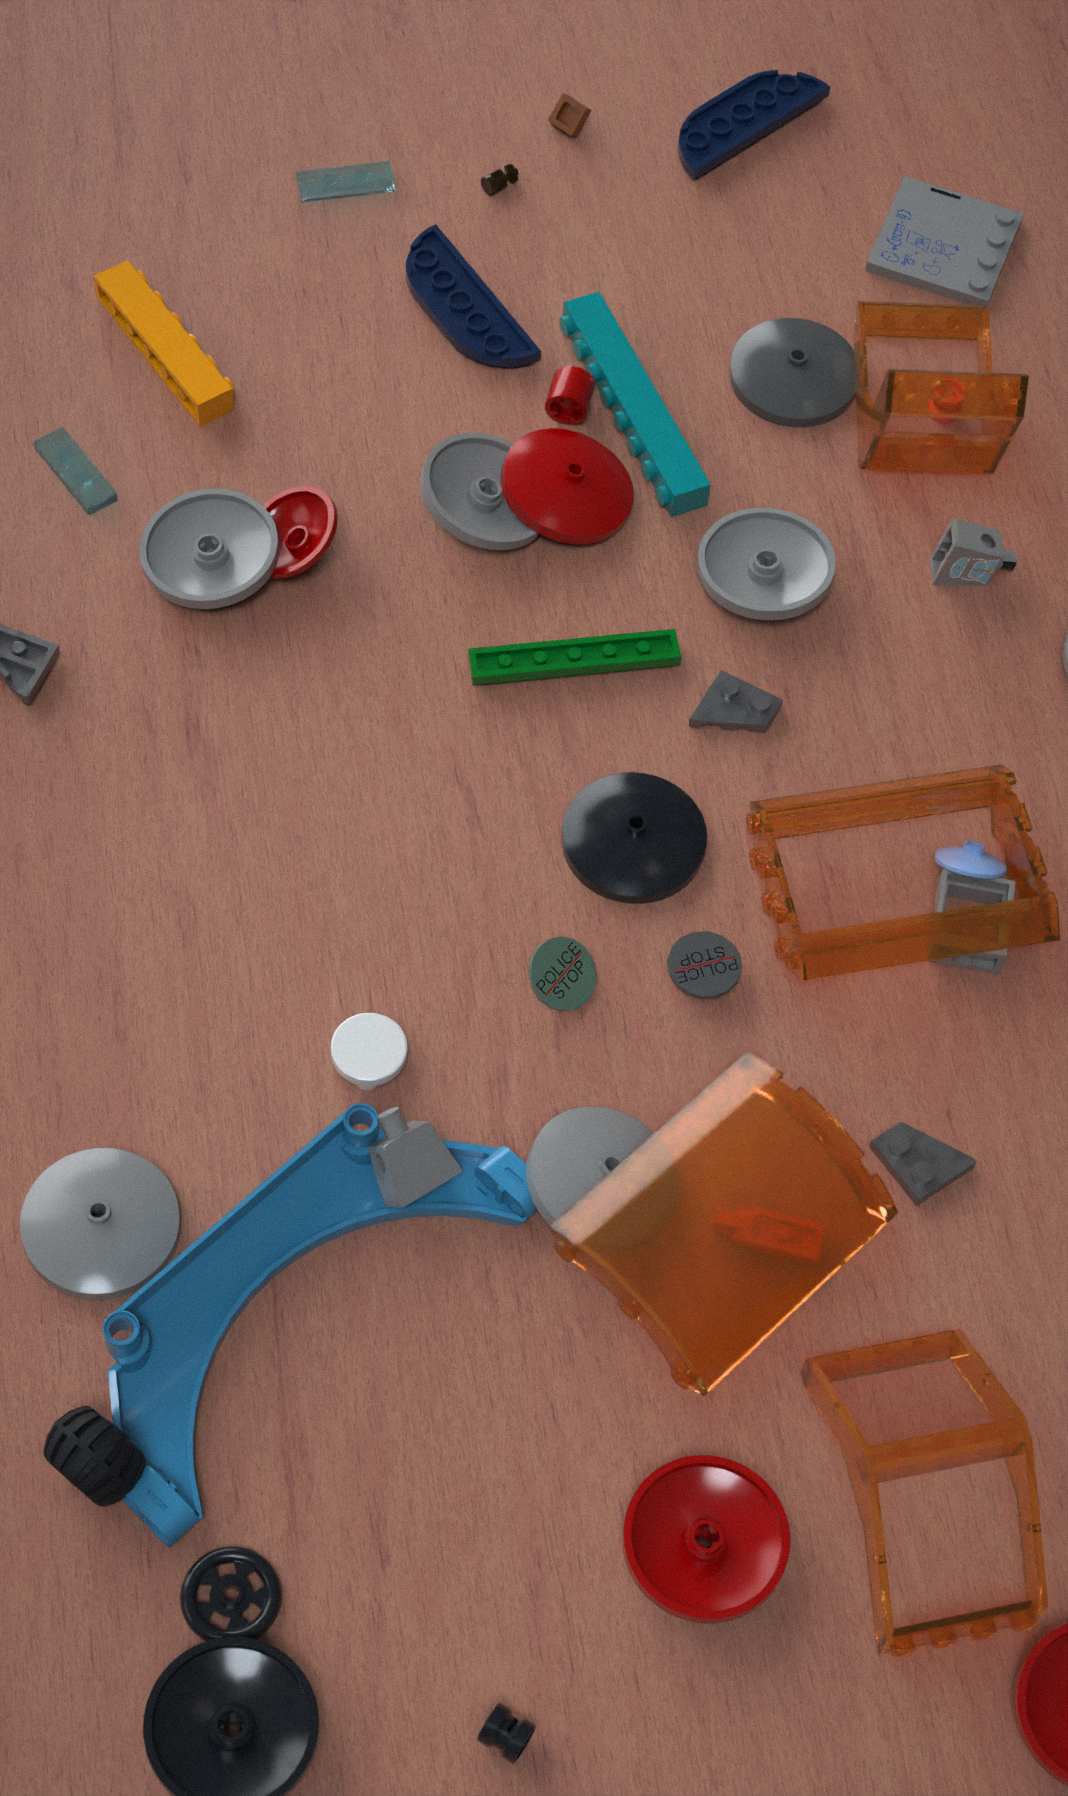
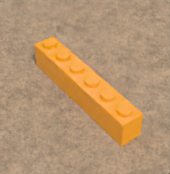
M126 260L94 275L97 300L199 427L234 410L233 395H235V388L233 383L227 376L223 377L220 374L213 358L203 353L196 337L192 333L188 334L185 331L178 315L168 310L161 294L150 288L141 270H136Z

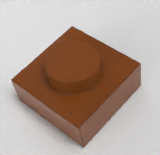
M562 93L548 121L570 136L577 138L592 110L568 94Z

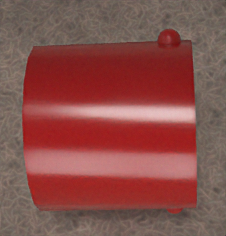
M564 366L557 369L545 402L547 415L554 421L565 425H577L583 422L587 416L595 388L593 376L586 370L575 366Z

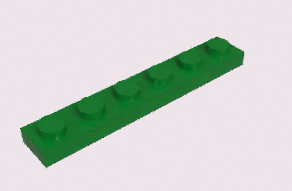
M675 629L468 649V663L472 686L677 666L681 662V653Z

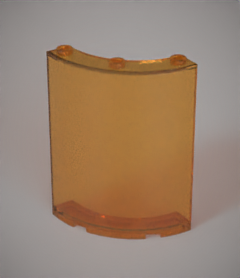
M748 1052L740 1057L549 1226L556 1241L554 1248L558 1255L566 1262L570 1263L573 1261L618 1299L620 1309L629 1318L636 1319L659 1348L672 1369L670 1375L676 1384L684 1390L690 1388L702 1396L711 1391L899 1213L878 1173L870 1175L860 1160L865 1156L864 1152L841 1124L805 1089L800 1086L794 1091L781 1080L783 1078L781 1071Z

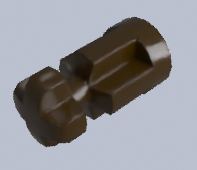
M513 164L505 165V172L497 169L481 178V186L485 193L491 195L506 187L507 180L510 183L518 180L519 172Z

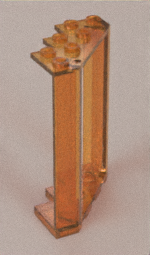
M1000 764L751 801V813L746 815V824L749 835H753L754 848L749 850V859L752 870H756L766 882V893H762L761 897L762 907L765 915H768L774 924L778 925L779 937L774 939L777 959L781 960L786 965V968L791 970L800 981L1060 940L1058 902L1054 891L1049 892L1047 883L1042 880V876L1047 874V869L1039 847H1034L1032 839L1027 835V832H1031L1032 825L1025 804L1019 803L1017 795L1012 791L1011 785L1017 784L1014 772ZM990 807L992 836L1004 844L1005 864L1007 866L1006 879L1015 881V886L1019 889V900L814 932H801L775 839Z

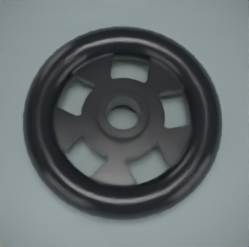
M237 1546L218 1548L200 1557L187 1572L180 1592V1605L186 1623L197 1636L205 1641L222 1637L258 1639L276 1620L282 1601L280 1580L272 1565L257 1552ZM224 1564H234L235 1575L229 1574L220 1578L217 1577L216 1567ZM255 1572L260 1577L264 1587L252 1592L245 1578ZM199 1585L212 1586L209 1603L197 1602ZM228 1589H235L238 1591L239 1596L234 1601H227L223 1598V1594ZM251 1603H253L261 1612L249 1624L240 1615L245 1613ZM214 1612L223 1617L231 1618L226 1629L215 1627L209 1623Z

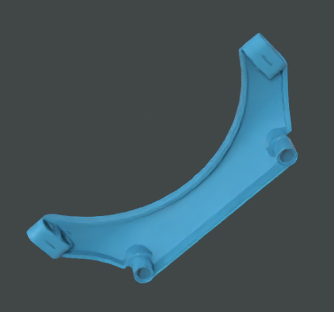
M363 1103L354 1104L105 1319L102 1329L106 1349L116 1360V1363L108 1369L112 1421L145 1456L143 1474L132 1491L126 1494L127 1497L123 1501L165 1545L171 1548L203 1518L194 1471V1437L197 1411L204 1383L215 1355L231 1326L248 1303L276 1275L298 1258L328 1241L354 1230L382 1222L412 1217L452 1216L476 1218L505 1225H522L538 1210L528 1190L526 1163L513 1151L505 1146L497 1148L442 1140L461 1167L462 1173L403 1208L386 1207L368 1150L370 1144L386 1135L383 1129L379 1127L378 1114L373 1107ZM357 1124H365L370 1127L368 1130L361 1132L352 1129ZM121 1330H128L133 1333L130 1338L124 1341L113 1339L115 1333Z

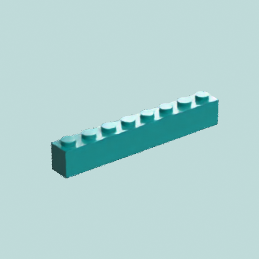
M596 292L564 302L563 316L559 319L562 333L564 336H569L573 343L575 356L578 360L582 359L586 366V371L593 376L595 384L600 391V398L604 407H609L611 410L614 424L619 432L622 431L624 433L631 455L637 456L641 463L644 478L647 481H651L654 486L658 503L661 506H665L671 517L707 506L711 484L601 293Z

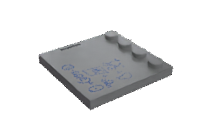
M904 176L868 258L865 271L986 310L1024 213Z

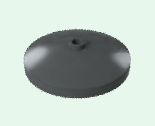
M801 318L773 319L754 326L743 334L736 343L729 366L731 387L739 401L749 411L768 422L796 428L822 425L842 415L853 403L861 377L858 357L846 339L823 324Z

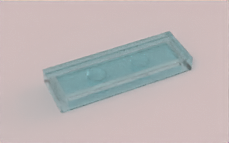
M390 161L296 172L301 203L395 192V181Z
M64 427L34 441L35 450L88 516L118 501L115 490Z

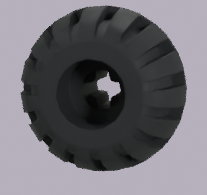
M88 1406L73 1409L60 1417L50 1429L43 1449L45 1459L92 1502L102 1507L110 1506L127 1497L126 1494L135 1487L145 1467V1456L142 1451L112 1422L106 1420L96 1410Z

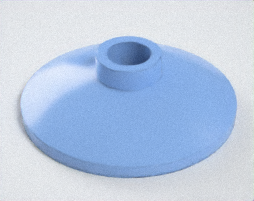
M968 840L964 841L963 846L941 848L934 855V860L938 865L964 876L993 879L1004 876L1007 870L1004 862L986 852L985 845L976 841Z

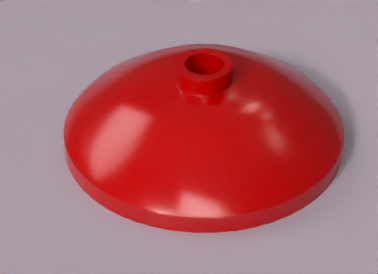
M300 485L281 491L263 505L274 520L280 545L278 562L270 578H288L304 572L317 563L331 545L337 529L338 514L333 500L317 487Z

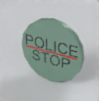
M563 936L547 939L535 949L530 959L528 975L531 988L539 1001L550 1009L559 1011L577 1009L589 1000L595 989L596 969L587 949L575 939Z

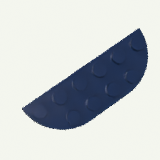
M778 70L763 71L743 79L696 108L685 119L680 129L678 154L681 164L686 172L695 180L828 97L830 86L820 79L802 72H797L796 76L778 74Z
M434 224L418 235L411 244L407 257L406 282L415 300L449 342L466 357L491 366L523 367L541 360V350L440 228Z

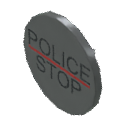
M709 931L692 932L681 937L672 946L667 960L669 976L675 986L685 994L699 999L717 998L729 993L738 983L742 971L741 957L734 944L722 935Z

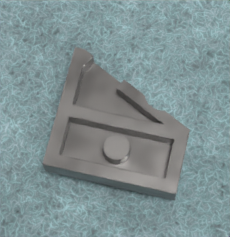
M0 624V678L24 704L30 705L60 654L59 645Z
M721 670L691 715L688 726L700 729V724L721 725V730L736 731L744 729L748 732L766 733L781 710L783 700Z
M903 1122L898 1123L873 1139L869 1146L916 1206L973 1170L977 1163L974 1158Z

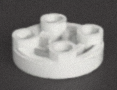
M377 1013L357 1014L346 1019L336 1029L331 1041L332 1062L337 1072L347 1081L356 1084L362 1090H372L378 1085L391 1081L401 1072L407 1061V1039L401 1027L391 1018Z

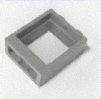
M943 868L936 886L927 961L1000 974L1007 957L1015 881L1007 880L1003 877L993 879L974 878ZM947 896L998 905L994 941L942 932Z

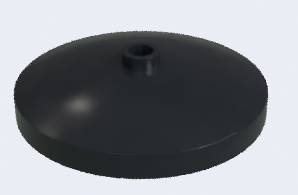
M626 772L600 778L587 785L575 796L564 816L561 841L563 854L569 868L587 888L613 901L645 904L673 896L694 879L704 860L707 830L698 806L681 788L670 781L654 775Z
M222 1637L208 1640L193 1646L175 1658L155 1682L146 1703L143 1720L146 1754L156 1778L171 1796H287L301 1781L313 1759L318 1739V1708L312 1687L305 1674L290 1657L276 1647L246 1637ZM234 1725L240 1731L236 1732L234 1737H226L224 1731L226 1727Z

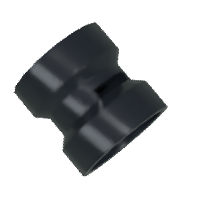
M498 1703L482 1727L477 1741L486 1747H496L501 1751L504 1759L514 1764L529 1743L536 1726L526 1719L518 1720L512 1716L510 1708L502 1703Z

